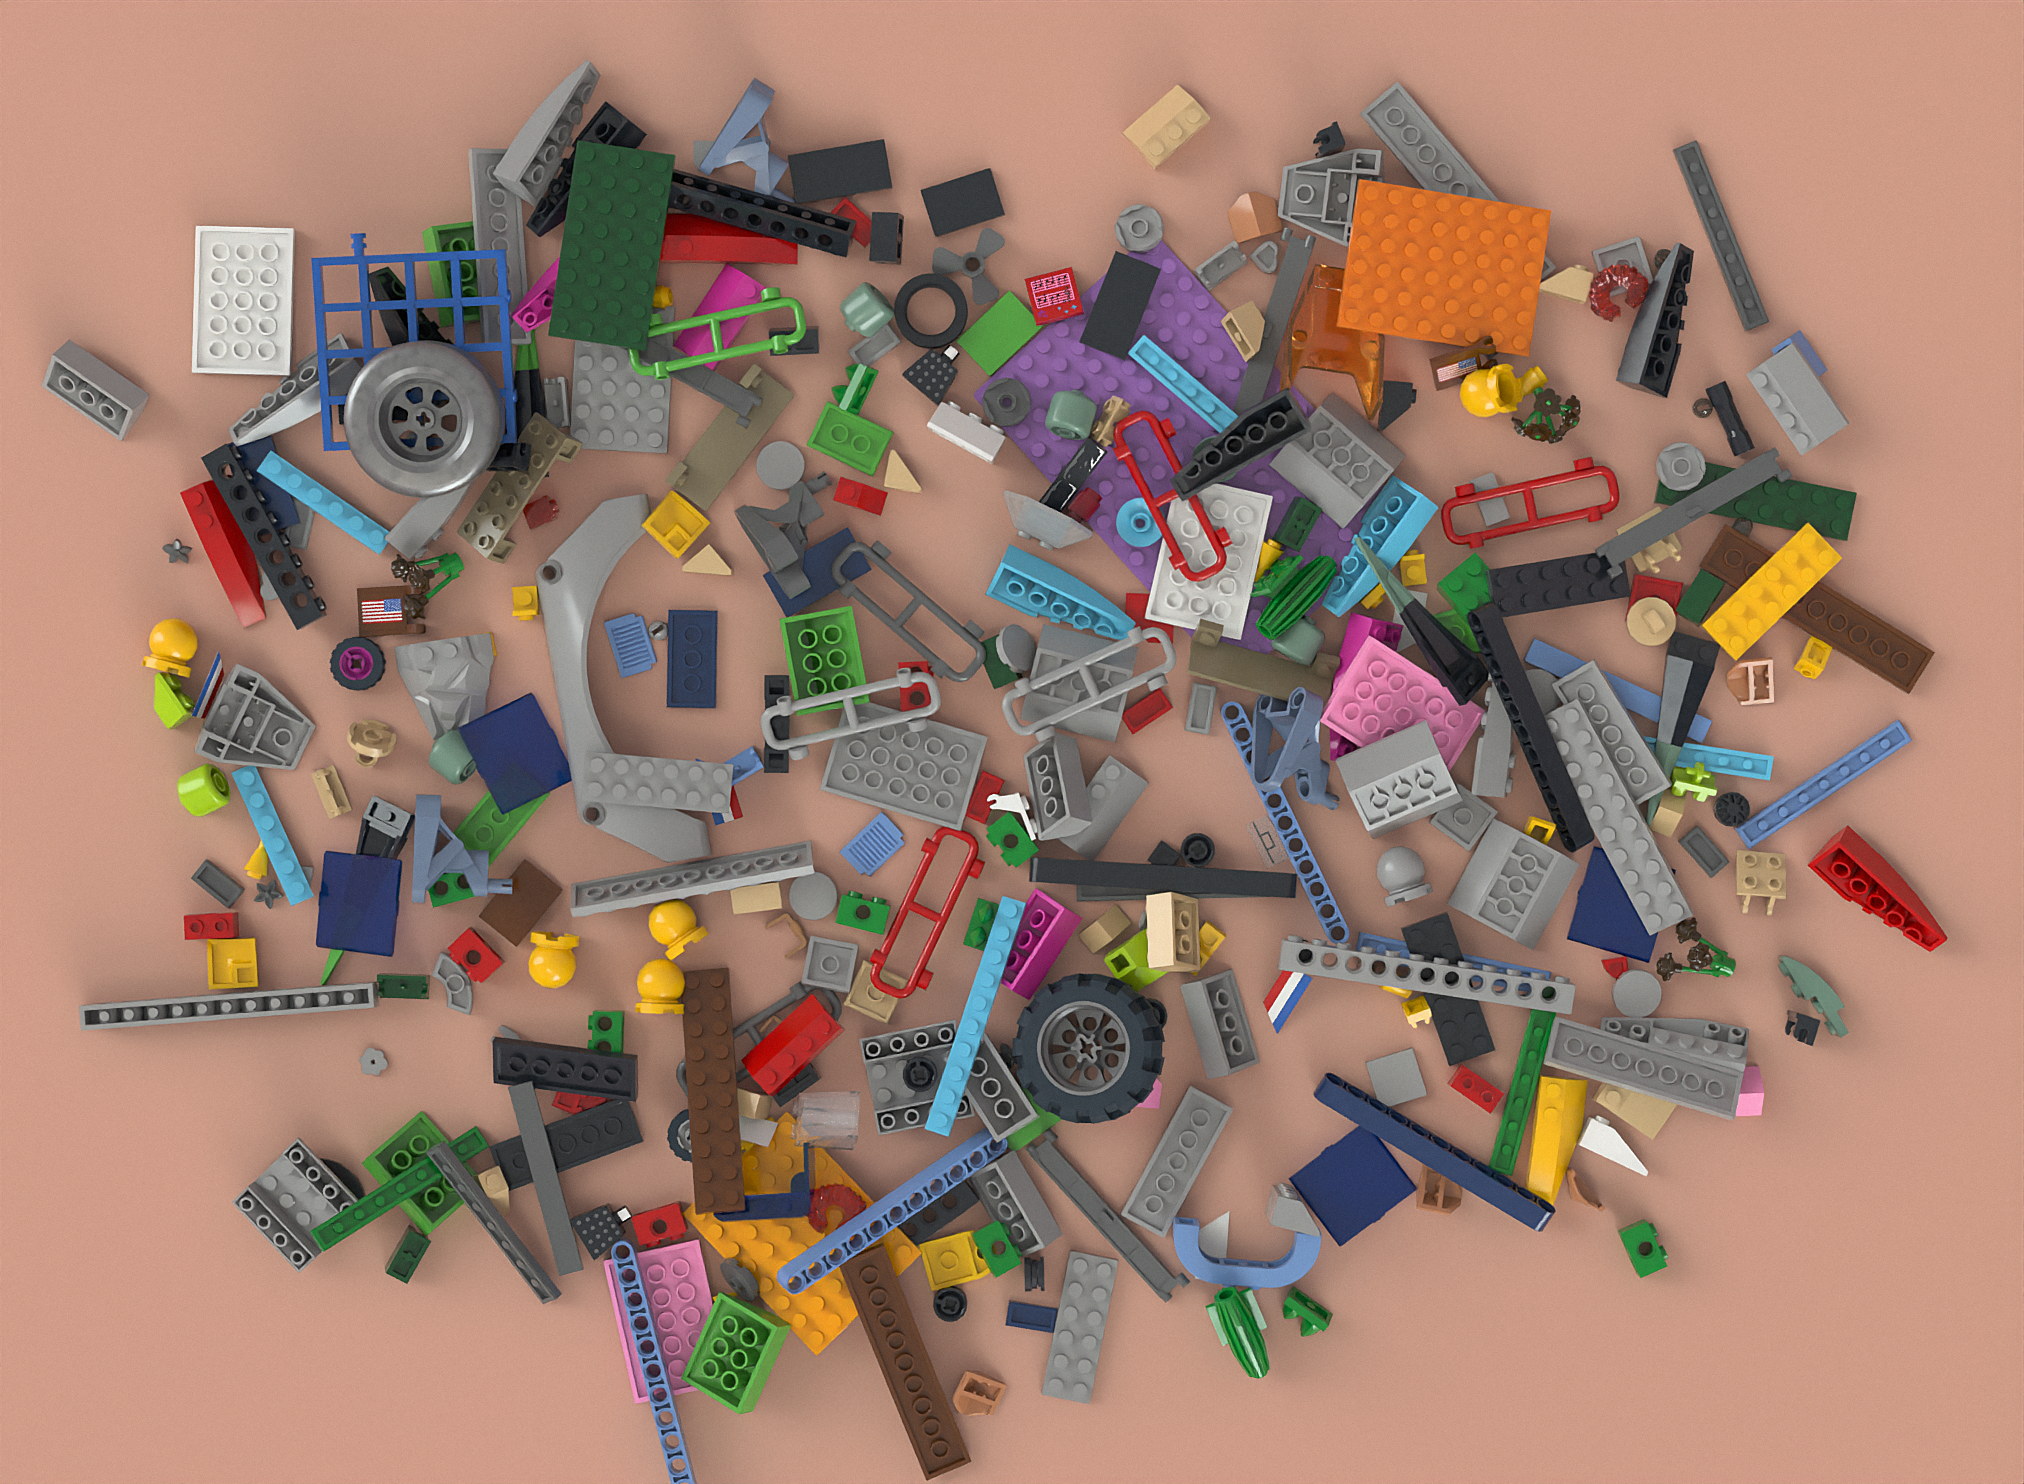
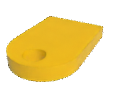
M966 1230L919 1244L920 1250L923 1252L922 1258L931 1291L980 1279L990 1273L984 1259L977 1254L978 1248L970 1235L975 1230ZM993 1243L992 1251L994 1254H997L996 1246Z

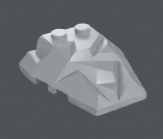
M491 633L394 647L398 672L433 740H437L451 730H458L464 735L482 733L487 702H485L487 689L490 687L491 681L489 679L491 665L494 663Z

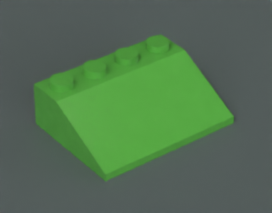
M473 221L431 226L422 232L426 253L475 251ZM476 259L461 260L463 298L478 297ZM450 260L428 261L435 299L453 298ZM479 305L463 306L465 324L480 322ZM437 307L441 328L454 326L453 307Z
M852 606L779 619L794 701L866 684ZM868 694L852 697L854 705L870 702ZM843 700L797 710L796 712L797 716L843 708L844 704Z
M421 1111L369 1155L362 1164L382 1186L428 1157L426 1151L430 1147L443 1141L446 1144L450 1142ZM467 1162L462 1164L471 1176L477 1174ZM443 1176L400 1203L399 1206L422 1233L427 1236L465 1202Z
M719 1292L681 1379L739 1415L752 1412L791 1324L769 1311L726 1293Z

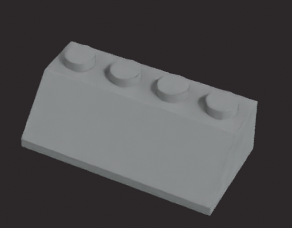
M68 340L52 355L41 385L120 441L126 437L142 414L149 398L148 393L71 340Z
M1795 342L1746 374L1801 455L1816 447L1850 423Z
M1056 733V735L1041 741L1023 755L1039 840L1044 841L1075 835L1093 823L1076 738Z
M1109 755L1086 787L1093 823L1078 834L1058 839L1089 861H1094L1149 783Z
M1233 969L1180 985L1207 1079L1227 1076L1260 1063Z
M984 1033L964 1092L995 1141L999 1142L1039 1118L1040 1115L989 1035ZM949 1056L944 1059L945 1062H946V1064H947V1061H948Z
M1014 1150L995 1158L968 1177L992 1221L996 1219L1000 1223L1004 1222L1011 1234L1007 1237L1011 1245H1017L1022 1257L1046 1247L1063 1235Z
M1279 1182L1278 1186L1272 1185L1265 1211L1270 1225L1319 1237V1229L1293 1186Z

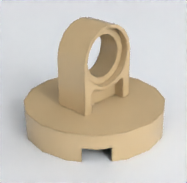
M1647 597L1638 600L1630 607L1626 627L1629 635L1636 642L1645 646H1656L1664 643L1672 636L1676 626V617L1673 609L1666 601Z
M364 719L361 724L353 722L349 727L347 742L356 750L355 761L359 766L364 768L372 767L376 764L378 757L387 756L395 749L397 742L396 734H391L386 724ZM360 753H361V754H364V755H366V756H372L373 758H372V759H364V758L360 755Z

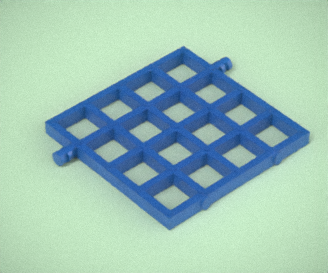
M366 233L350 234L351 239H353L351 249H354V256L311 258L324 451L350 450L347 441L334 442L332 405L345 404L347 395L331 396L329 359L364 357L365 366L374 356L390 348H374L372 310L407 309L409 342L419 341L418 308L453 307L455 344L451 345L459 347L466 352L502 351L504 388H499L501 397H505L507 434H503L501 443L518 442L515 407L517 390L514 389L509 305L512 298L511 290L508 288L506 249L365 255L364 248H367V245L364 243V238H366ZM497 258L499 296L463 298L461 260ZM450 260L453 298L417 300L415 262ZM404 262L407 300L371 302L369 264ZM358 264L360 302L325 304L323 266ZM499 305L502 342L466 344L463 306ZM361 311L363 348L328 350L326 312ZM419 386L414 387L412 392H406V397L413 401V404H418L423 401V390ZM435 391L432 400L450 399L442 391ZM424 415L419 416V420H422L423 425H425ZM415 433V438L400 440L406 446L414 447L418 435ZM427 437V447L444 445L440 437Z

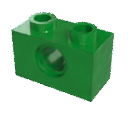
M1010 811L986 828L989 832L986 835L987 839L994 847L999 845L1004 853L1000 856L1008 866L1013 864L1017 868L1039 851L1038 847L1031 841L1029 835ZM1008 834H1014L1018 838V844L1013 848H1009L1004 844V837Z
M850 890L848 894L843 893L835 923L883 935L891 906L886 904L887 900L878 897H872V901L863 899L862 893ZM860 905L869 907L870 916L868 918L862 919L857 915V908Z
M995 1219L970 1233L993 1277L997 1278L1022 1264L1019 1259L1022 1257V1254L1016 1244L1011 1245L1007 1237L1011 1234L1004 1222L1000 1223ZM998 1240L1002 1241L1004 1244L1003 1251L1000 1254H994L992 1244Z
M1642 1219L1618 1230V1234L1636 1274L1640 1278L1667 1267L1665 1260L1668 1259V1255L1663 1245L1658 1246L1655 1237L1658 1236V1233L1653 1223L1648 1224L1645 1219ZM1647 1241L1650 1243V1250L1642 1254L1639 1252V1245Z

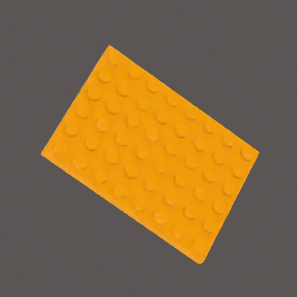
M787 1111L775 1122L778 1125L768 1147L755 1143L748 1152L742 1155L746 1210L696 1215L694 1202L683 1215L725 1259L733 1258L738 1260L739 1263L736 1265L740 1268L744 1266L752 1273L759 1284L760 1289L757 1291H760L759 1296L781 1319L791 1324V1330L818 1356L859 1316L841 1270L837 1267L799 1294H791L784 1289L777 1281V1273L781 1267L872 1206L875 1202L794 1116ZM898 1226L862 1250L864 1251L883 1243L897 1277L923 1253ZM835 1248L830 1251L829 1255L834 1252ZM815 1262L810 1265L809 1269L814 1266ZM792 1277L788 1283L792 1282L794 1277Z

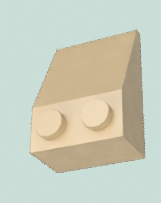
M1605 1082L1600 1085L1592 1099L1652 1140L1677 1106L1675 1103Z

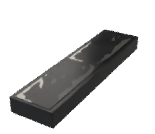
M1088 437L1039 502L1062 513L1108 451Z

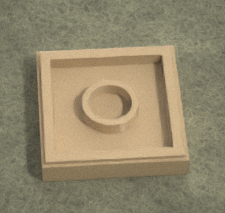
M863 960L850 988V992L844 1001V1005L888 1025L899 998L887 995L874 987L870 978L873 963ZM882 968L880 972V978L883 982L898 989L904 988L908 982L907 979Z

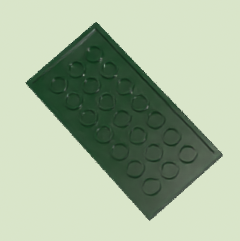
M577 141L548 336L643 351L647 350L676 160L675 155Z

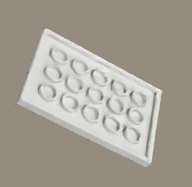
M196 226L192 373L291 376L295 256L294 228Z
M1215 483L1197 493V496L1215 531L1224 526L1233 543L1224 548L1227 555L1225 567L1218 574L1204 581H1190L1183 576L1180 569L1174 570L1168 559L1172 554L1163 538L1144 619L1193 630L1196 629L1199 620L1204 619L1224 625L1221 636L1241 640L1273 496ZM1179 497L1172 500L1167 524L1190 569L1194 572H1200L1214 565L1217 561V555L1189 500L1181 501Z

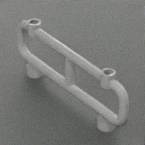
M1139 626L1126 632L1127 638L1032 681H1029L1028 677L1015 682L1016 688L1006 693L1002 701L1003 713L1009 726L1018 735L1028 736L1035 734L1038 742H1041L1056 735L1052 726L1142 684L1147 683L1150 692L1168 684L1164 674L1173 669L1177 658L1170 638L1160 628L1151 627L1141 630ZM1156 637L1159 639L1167 656V660L1163 665L1101 693L1099 692L1088 668L1089 665L1148 638ZM1079 670L1091 696L1090 698L1028 726H1022L1018 722L1012 709L1013 700Z
M901 668L896 672L897 677L797 701H792L790 696H783L777 699V705L767 708L761 716L760 723L764 739L773 749H788L790 758L799 760L809 755L807 745L906 721L911 732L922 731L928 727L926 717L934 714L940 707L941 696L934 677L928 673H911L910 668ZM916 682L927 684L931 697V704L929 706L863 722L858 721L852 697L899 686L906 688ZM843 700L849 725L786 740H777L774 737L770 724V719L773 716H787L797 710Z

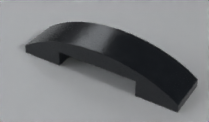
M764 675L766 710L777 705L778 698L790 696L789 675ZM790 715L773 716L770 719V724L774 737L777 740L790 739ZM765 740L764 773H789L788 749H773Z

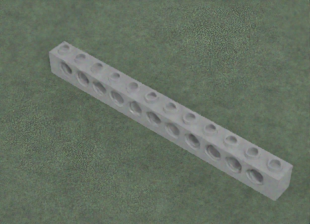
M1288 935V939L1282 938L1277 966L1279 970L1570 1015L1572 1012L1576 985L1570 982V978L1555 976V980L1546 979V975L1542 973L1531 972V976L1521 975L1522 971L1509 968H1507L1506 972L1497 971V967L1491 965H1483L1481 969L1475 968L1473 963L1458 961V965L1449 964L1448 959L1434 957V961L1424 960V956L1419 954H1410L1409 957L1400 956V952L1386 950L1385 954L1375 952L1376 948L1361 946V950L1351 949V944L1337 942V946L1327 945V941L1322 939H1313L1312 942L1303 941V937ZM1301 950H1311L1312 956L1308 961H1301L1299 959ZM1327 953H1334L1336 955V960L1331 965L1323 963V957ZM1353 956L1359 957L1360 965L1357 968L1351 969L1347 966L1349 958ZM1376 960L1384 962V969L1381 972L1372 971V964ZM1400 964H1406L1409 967L1408 973L1404 976L1396 974V968ZM1424 968H1431L1433 970V975L1428 980H1423L1420 977V973ZM1450 971H1454L1457 973L1456 981L1451 984L1446 983L1445 975ZM1474 975L1481 977V983L1477 987L1469 985V979ZM1497 979L1505 980V987L1501 991H1495L1493 988V984ZM1521 983H1529L1530 989L1528 993L1524 995L1518 994V986ZM1547 986L1553 987V995L1550 998H1543V989Z
M376 981L85 1004L79 1006L80 1026L82 1031L375 1008L379 1006L378 988Z

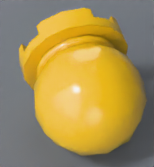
M1507 363L1493 366L1491 370H1475L1465 377L1460 386L1459 397L1462 406L1477 417H1490L1499 412L1517 411V403L1522 402L1523 399L1520 377L1515 378L1511 371L1514 369L1513 366Z
M180 618L164 619L154 626L149 636V647L152 654L150 657L144 656L142 665L190 678L192 668L185 666H187L186 662L193 658L198 648V636L188 622Z
M665 900L656 904L649 914V928L652 937L660 944L668 946L669 950L664 954L670 960L685 952L683 946L690 941L696 944L709 934L705 925L701 928L696 926V915L693 908L682 900Z
M531 932L530 942L536 943L537 947L531 952L528 965L529 974L536 983L542 987L554 989L565 986L573 978L577 965L576 957L571 949L579 946L578 935L564 933V936L552 937L553 932Z
M664 958L653 959L645 964L639 971L636 980L638 993L643 999L641 1002H635V1012L684 1014V1004H678V998L683 994L685 987L684 974L681 969L671 960Z

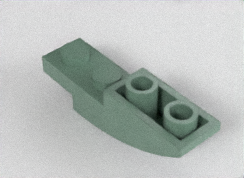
M1780 955L1778 959L1781 963L1778 964V967L1785 977H1790L1793 982L1790 987L1796 997H1802L1804 1000L1814 998L1811 1003L1818 1014L1823 1013L1827 1020L1824 1022V1025L1831 1035L1835 1034L1841 1038L1848 1034L1849 1031L1837 1011L1845 1006L1833 989L1807 966L1792 958Z

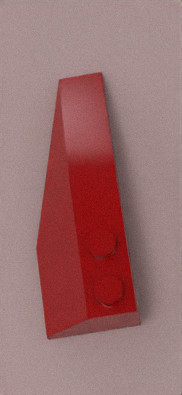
M667 214L660 263L798 265V244L698 215Z
M209 480L180 492L208 558L243 628L266 619L264 600L260 593L259 571L255 554L215 482Z
M1848 825L1834 835L1808 863L1807 866L1848 902L1853 900L1863 907L1862 910L1869 915L1874 913L1884 920L1883 923L1890 928L1896 927L1903 931V936L1927 951L1931 952L1947 941L1948 937L1917 894L1895 869Z

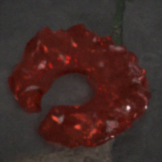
M1627 264L1610 265L1608 268L1600 271L1597 277H1594V281L1590 286L1591 290L1589 291V299L1592 304L1590 308L1597 316L1603 317V320L1612 322L1616 317L1621 316L1620 307L1610 300V292L1616 286H1624L1626 288L1627 299H1625V303L1631 308L1635 309L1643 302L1648 288V280L1634 266L1630 268Z
M837 1183L833 1185L827 1184L826 1186L821 1185L820 1189L816 1188L813 1195L806 1204L805 1212L812 1228L816 1232L823 1234L828 1227V1219L826 1217L828 1207L832 1205L840 1206L845 1212V1218L835 1229L837 1230L866 1210V1202L855 1191H852L850 1187Z

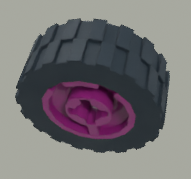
M364 637L347 638L343 642L338 643L336 649L332 651L329 663H331L330 671L334 675L333 678L339 682V685L349 690L359 691L374 687L382 679L383 673H385V654L381 651L380 646L370 639ZM356 659L362 660L361 668H355L354 661Z

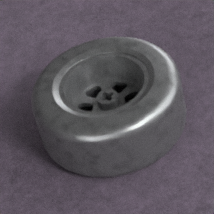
M426 340L402 343L374 356L355 377L349 389L344 407L346 439L359 466L369 477L384 488L409 497L428 498L442 496L470 484L489 467L500 448L504 434L505 411L503 400L490 372L468 352L454 345L439 341ZM419 386L423 390V401L418 404H412L406 397V391ZM436 390H441L450 398L449 403L442 408H438L432 403ZM395 406H400L408 411L406 422L394 423L392 421V413ZM426 412V416L431 421L423 425V421L419 420V416L424 415ZM451 414L457 416V427L454 432H450L441 426L443 416ZM407 430H412L418 435L413 448H409L400 440L401 434ZM436 433L443 440L444 445L437 450L429 451L427 448V436Z

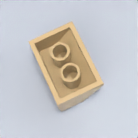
M1177 84L1122 134L1155 170L1207 125L1211 117L1192 96Z
M1173 892L1146 896L1147 961L1149 969L1162 972L1200 971L1198 899Z

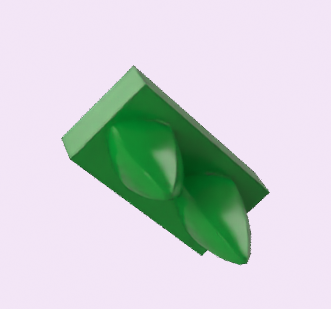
M861 363L845 368L847 377L850 380L849 386L837 385L831 388L834 398L840 404L839 408L859 415L879 372L873 367Z
M978 898L963 945L981 951L985 950L999 904Z
M1294 1286L1287 1293L1282 1309L1284 1319L1303 1317L1300 1328L1302 1337L1313 1335L1320 1330L1324 1332L1333 1316L1331 1312Z

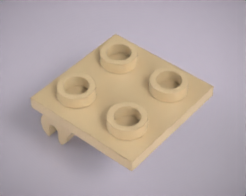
M1659 506L1617 529V534L1624 533L1662 510ZM1672 533L1633 555L1631 559L1639 573L1650 568L1656 574L1660 571L1659 567L1655 565L1656 563L1669 556L1673 557L1676 562L1681 560V556L1677 552L1683 548L1675 534Z
M1736 851V895H1743L1741 913H1747L1751 895L1767 896L1765 915L1769 916L1772 915L1775 899H1786V854Z

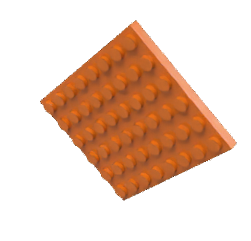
M1358 180L1336 327L1460 347L1475 345L1483 337L1491 336L1493 338L1492 344L1496 346V352L1529 357L1552 210L1369 180Z

